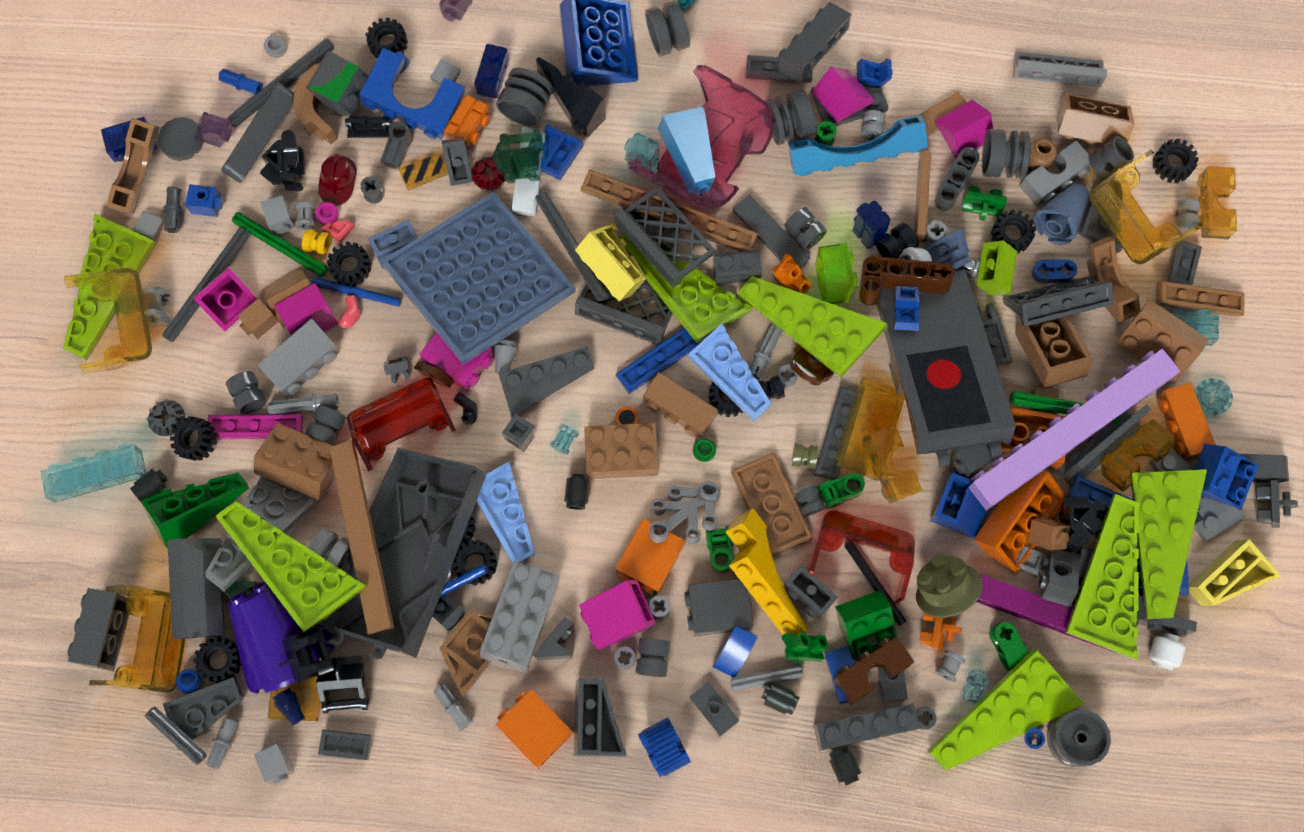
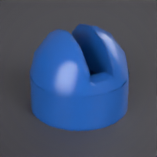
M1032 728L1025 733L1024 740L1030 748L1038 749L1044 745L1045 736L1041 730ZM1032 732H1037L1036 745L1032 744Z

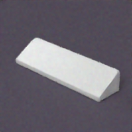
M522 127L512 211L513 215L536 217L537 201L535 196L539 194L540 164L543 157L542 148L546 133L528 127Z

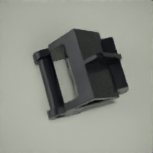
M285 130L281 134V140H276L261 156L266 165L261 169L260 174L273 185L283 184L287 191H302V184H294L293 181H296L298 178L302 179L303 175H305L306 162L304 151L298 146L294 132Z
M1065 497L1063 499L1064 509L1059 512V522L1070 525L1067 549L1061 550L1072 553L1076 548L1082 546L1102 527L1100 524L1102 523L1103 515L1106 516L1108 510L1106 505L1099 501L1092 504L1085 497Z
M324 626L282 640L288 661L278 665L290 664L295 683L336 669V664H333L323 631H325ZM316 643L321 660L314 661L310 646Z
M362 656L332 657L333 664H336V669L318 675L316 680L322 713L327 714L333 710L356 708L368 710L369 696L368 689L365 688L364 663H360L362 662ZM353 689L359 692L360 698L329 701V694L339 690Z

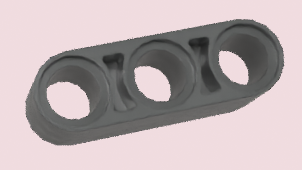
M966 147L959 153L936 194L934 201L938 209L948 211L956 203L979 161L980 156L976 149ZM963 159H968L971 163L968 164ZM952 177H958L961 181H955ZM946 194L950 196L951 199L947 200L943 198L942 195Z
M1240 454L1259 465L1252 482L1270 483L1271 481L1278 480L1279 483L1289 481L1287 456Z

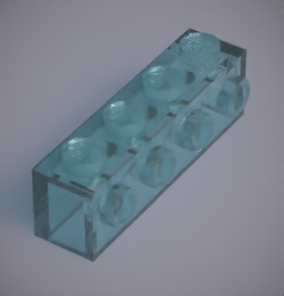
M133 444L121 445L117 450L99 451L95 453V456L88 458L77 457L67 464H52L48 466V469L40 471L45 498L54 503L138 480L147 473L142 450Z

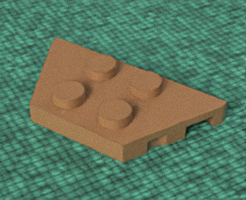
M470 610L440 646V652L463 697H465L492 663L480 658V649L493 614L486 615L479 611Z

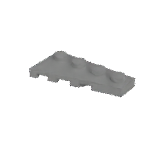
M1172 448L1150 461L1156 472L1194 470ZM1201 495L1198 512L1203 517V520L1195 525L1194 528L1205 542L1246 516L1237 508Z

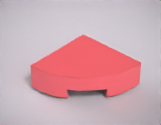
M342 220L333 223L329 222L322 227L323 232L330 233L333 239L342 243L355 226L349 221Z

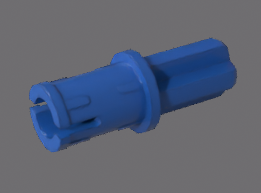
M226 69L219 71V81L235 86L236 90L240 91L243 89L257 94L263 89L262 82L250 79L243 73L237 74Z

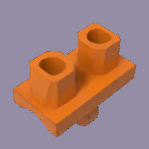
M785 254L781 263L771 270L774 274V279L782 287L802 294H806L812 287L811 283L801 272L800 267L788 254Z
M923 613L924 621L934 622V630L922 629L919 642L931 646L935 651L942 652L945 632H947L945 641L953 642L954 634H961L962 628L955 626L956 617H949L947 624L948 617L938 618Z

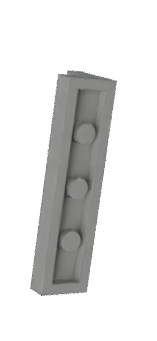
M1016 51L1014 54L1013 78L1101 88L1107 77V69H1103L1104 61Z

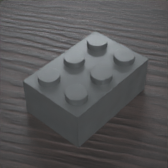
M88 588L81 600L82 611L80 618L76 620L74 625V640L68 647V662L114 672L133 600L118 593Z

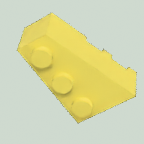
M615 223L589 232L575 251L579 254L581 260L591 268L595 276L609 289L611 295L618 301L632 296L647 278L635 257L629 256L625 249L627 243L624 239H619L615 232L617 226Z
M1250 539L1237 540L1189 583V593L1200 606H1215L1247 590L1259 587L1263 583L1282 576Z

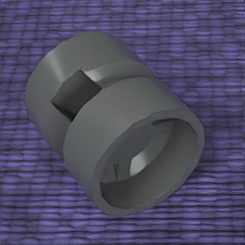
M1122 137L1113 138L1104 147H1100L1089 156V163L1093 171L1102 178H1108L1134 160V152L1131 146Z
M807 207L796 211L784 225L792 236H797V242L804 250L815 246L827 233L826 228L819 221H814L815 216Z
M252 371L238 373L226 381V387L231 397H234L233 403L235 408L242 415L261 409L267 402L262 390L258 388L259 382Z
M319 405L313 416L316 422L310 423L305 434L334 446L337 439L335 431L342 429L346 417L331 408Z
M639 638L638 653L641 655V658L637 660L635 673L652 677H667L668 662L664 659L669 656L670 642L654 638Z

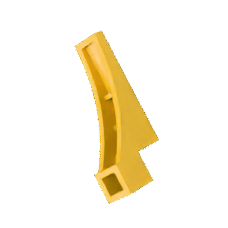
M752 508L736 517L725 531L740 550L729 566L782 635L785 633H805L808 626L789 598L775 567L766 534L767 526Z

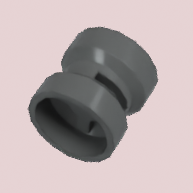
M816 485L795 493L797 501L802 505L801 511L804 517L816 514L826 508L824 502L818 497L819 490Z

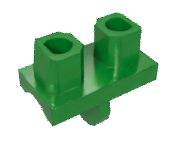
M971 185L968 191L966 190L961 211L979 214V221H985L986 215L999 217L1003 214L1007 197L1003 196L1001 190L993 189L987 194L981 193V189L978 186Z
M785 633L781 636L782 641L786 645V659H789L791 662L799 663L802 660L821 662L825 659L823 652L828 649L825 635L811 636L806 633Z

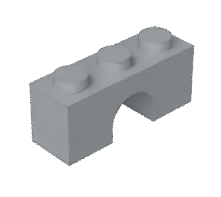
M1076 140L1059 152L1054 161L1060 169V174L1049 173L1041 165L1024 178L1020 188L1036 206L1043 202L1047 204L1056 197L1055 193L1059 190H1065L1074 183V179L1077 177L1082 179L1091 171L1089 168L1091 166L1089 163L1090 155Z

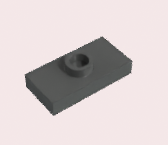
M878 668L882 702L907 700L908 695L904 671L890 679L883 669Z
M709 682L689 697L719 736H722L739 722V719Z
M322 729L318 755L369 761L373 735Z

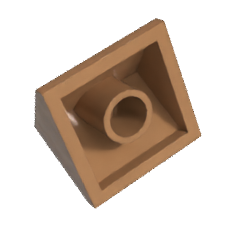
M302 268L261 290L266 302L283 328L285 325L274 305L311 285Z

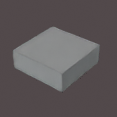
M440 60L430 78L431 81L441 85L444 77L455 82L461 70L448 62Z
M143 211L133 231L155 241L165 221L160 217Z
M1024 545L1016 561L1017 564L1023 558L1025 552L1028 551V546ZM1031 549L1029 551L1031 554L1025 563H1021L1020 570L1033 576H1038L1041 560L1046 554L1036 549Z

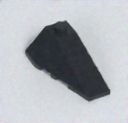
M538 57L536 59L537 70L553 86L552 94L569 119L572 128L577 133H583L589 137L606 119L604 98L582 82L579 85L576 84L571 75L566 74L562 76L556 66Z

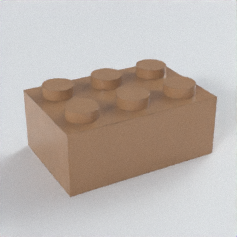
M1064 93L1057 115L1058 134L1067 139L1080 138L1090 144H1096L1097 142L1106 144L1115 137H1122L1128 142L1134 126L1132 108L1127 105Z
M1148 299L1124 329L1116 344L1139 360L1151 351L1157 353L1163 349L1181 371L1170 380L1175 384L1202 353L1209 339Z
M1069 316L1025 327L1021 324L1019 317L1015 335L1043 388L1088 376L1093 359Z
M277 423L254 455V474L320 500L335 476L329 449L333 445Z
M655 423L584 427L586 474L588 479L658 475Z

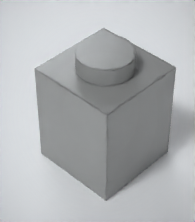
M283 195L261 202L268 227L273 233L284 234L290 229L295 228L288 203Z
M275 744L254 754L265 783L278 785L289 779L287 775L294 772L284 746L281 744Z

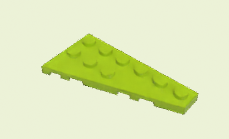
M754 276L737 292L741 299L751 305L840 378L845 375L888 327V324Z

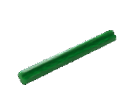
M236 212L232 217V222L235 225L246 229L256 238L318 276L324 277L328 272L327 265L241 212Z
M1019 391L1012 392L1009 401L1012 405L1068 414L1066 411L1077 403L1080 406L1085 404ZM1119 416L1112 423L1120 421L1121 417Z

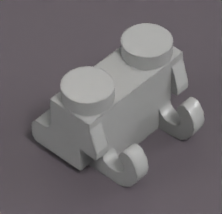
M147 287L142 289L141 294L138 295V303L142 306L143 314L139 317V322L143 328L168 327L171 323L170 317L166 316L165 312H162L161 297L162 301H168V296H170L168 290L161 287Z

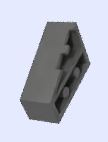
M579 678L576 680L574 756H627L604 679Z

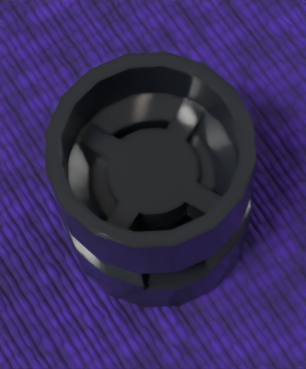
M901 222L891 229L890 234L885 233L875 241V245L881 257L899 258L905 248H917L919 241L910 226Z

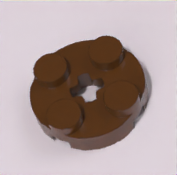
M798 344L791 356V369L801 378L815 386L830 380L835 373L819 360L817 364L812 363L811 360L816 358Z

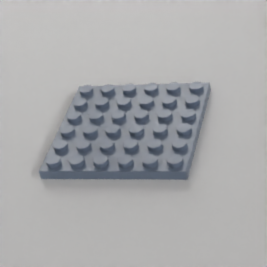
M494 191L381 260L385 270L462 365L575 293L576 290L575 286Z

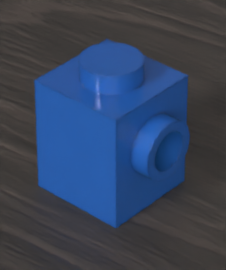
M189 184L185 206L190 213L218 217L219 209L223 208L224 200L217 188Z

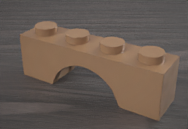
M131 119L125 139L126 150L122 167L115 182L112 184L106 206L126 213L135 212L160 127L137 119Z

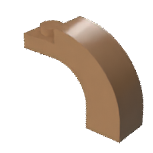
M314 64L304 73L296 86L294 108L306 133L309 136L315 133L321 141L325 139L331 145L337 140L333 129L317 114L321 101L306 88L318 68Z
M1109 236L1090 244L1091 259L1087 260L1089 275L1099 282L1105 280L1112 282L1114 304L1105 306V308L1119 322L1136 316L1140 311L1139 294L1132 290L1121 276L1117 264L1115 240Z

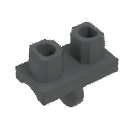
M1278 480L1271 481L1270 485L1256 487L1257 501H1271V508H1257L1258 523L1272 524V528H1280V508L1283 509V516H1291V508H1297L1298 501L1290 500V492H1282L1283 500H1279Z

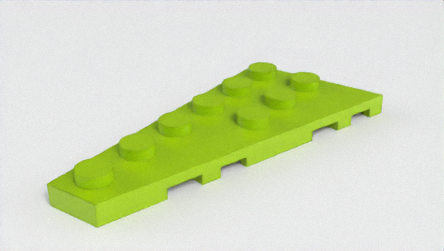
M94 214L93 221L95 223L93 231L89 235L88 253L85 254L78 282L77 300L74 299V313L72 321L69 322L63 349L84 360H87L119 307L120 299L126 295L156 245L152 239L97 214Z
M625 234L618 236L620 240L624 239L627 243L626 251L630 257H635L648 283L696 343L704 340L721 324L726 327L751 312L753 308L751 305L740 302L735 298L736 295L721 289L714 280L698 269H694L680 280V284L672 288ZM675 259V265L680 271L689 266L688 262L685 264L679 259Z
M1207 469L1131 473L1130 475L1133 501L1139 503V533H1137L1146 619L1174 617Z
M1114 494L1065 633L1138 660L1137 611L1139 608V572H1137V559L1139 558V549H1137V533H1139V503Z
M237 501L216 515V518L304 633H307L366 588V585L349 576L346 572L283 533L280 529L271 525Z
M1033 649L927 751L947 771L1027 732L1029 729L1036 728L1083 705L1084 702L1039 651Z

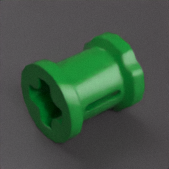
M830 121L821 122L817 126L815 141L822 143V140H824L823 144L832 146L837 128Z

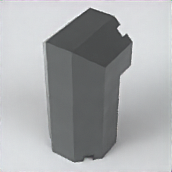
M179 538L167 540L172 639L174 640L225 635L223 591L206 578L205 575L216 552L222 547L220 544L222 540L220 538Z

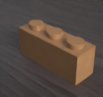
M661 373L656 375L643 394V401L647 408L653 412L660 411L665 415L664 418L674 425L678 423L685 427L684 431L693 437L697 435L702 438L717 417L718 409Z

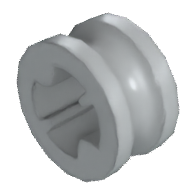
M790 364L781 366L777 373L783 387H791L797 382L798 374L791 369ZM785 371H790V375H794V377L790 378V381L784 380L785 377H781V375L785 374Z
M629 647L619 648L614 654L615 664L623 670L632 668L636 662L635 652ZM626 652V655L629 652L632 655L629 658L630 663L624 665V662L621 664L618 661L621 658L620 653Z

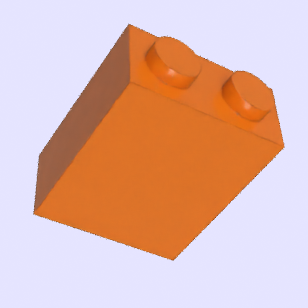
M643 518L616 567V573L619 574L618 578L622 581L637 580L644 593L651 596L653 593L659 595L685 547L686 541L669 532L668 538L664 542L655 543L649 536V529L652 523Z
M532 689L529 692L524 690L515 699L517 703L510 710L506 708L498 715L497 719L499 721L495 725L539 769L574 733Z

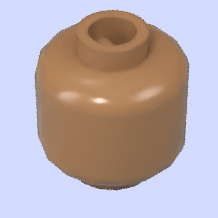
M1046 138L1035 139L1030 143L1031 157L1028 167L1036 170L1042 165L1047 170L1051 167L1057 156V148L1051 140Z

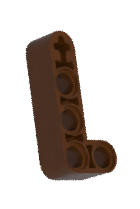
M870 256L863 262L859 299L865 305H875L880 300L881 288L895 289V286L919 287V292L945 294L952 288L955 270L946 263Z

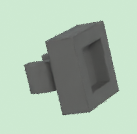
M407 356L384 362L386 376L391 374V381L394 384L397 383V373H402L405 380L409 379V372L407 371L409 369V361Z

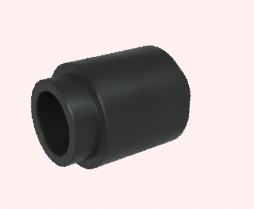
M151 469L136 480L134 486L130 489L141 502L167 488L165 482L168 479L160 469L157 471Z
M572 474L571 478L566 479L564 498L566 508L584 510L585 504H588L590 480L585 479V475Z
M773 682L772 686L767 684L761 698L765 700V706L784 715L786 713L792 715L800 697L795 695L794 691Z
M847 746L829 753L831 758L829 762L839 783L844 781L847 786L859 780L857 775L862 772L853 752H849Z

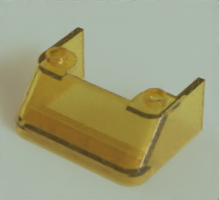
M1152 149L1093 187L1090 192V201L1130 260L1136 264H1144L1203 226V223L1200 221L1183 233H1180L1177 227L1171 223H1164L1154 228L1129 192L1140 182V174L1135 165L1154 153Z
M122 268L64 276L66 288L91 285L92 294L97 300L103 302L114 301L121 345L109 347L104 353L103 361L79 364L82 374L120 369L144 361L151 356L152 343L141 282L135 270Z
M132 585L106 586V591L127 595V611L132 616L141 617L133 666L122 665L118 667L114 673L113 680H90L89 685L158 693L174 691L177 687L176 678L180 674L185 639H172L170 593Z

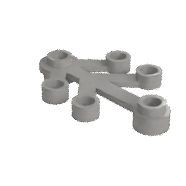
M707 481L702 483L698 489L680 488L678 486L670 487L668 490V499L670 501L654 500L651 504V512L658 516L663 515L665 511L678 512L665 522H653L649 529L650 538L655 543L664 542L668 538L669 532L688 517V529L685 539L690 544L698 543L701 534L698 529L697 509L703 504L705 507V516L702 520L703 528L710 531L714 530L717 525V518L714 516V503L720 499L721 495L717 484ZM682 497L694 498L691 502H680Z

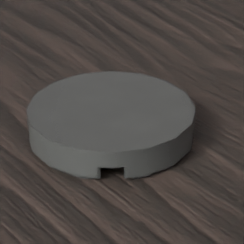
M185 117L174 118L166 122L158 134V144L162 152L170 159L177 161L192 158V155L201 150L204 143V134L199 125L192 119Z

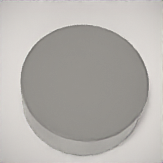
M271 35L265 40L264 49L270 57L279 58L286 53L287 44L282 36Z

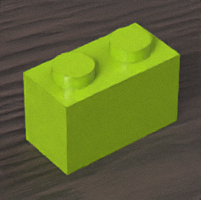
M1005 241L983 243L976 285L990 296L1011 294L1017 251Z

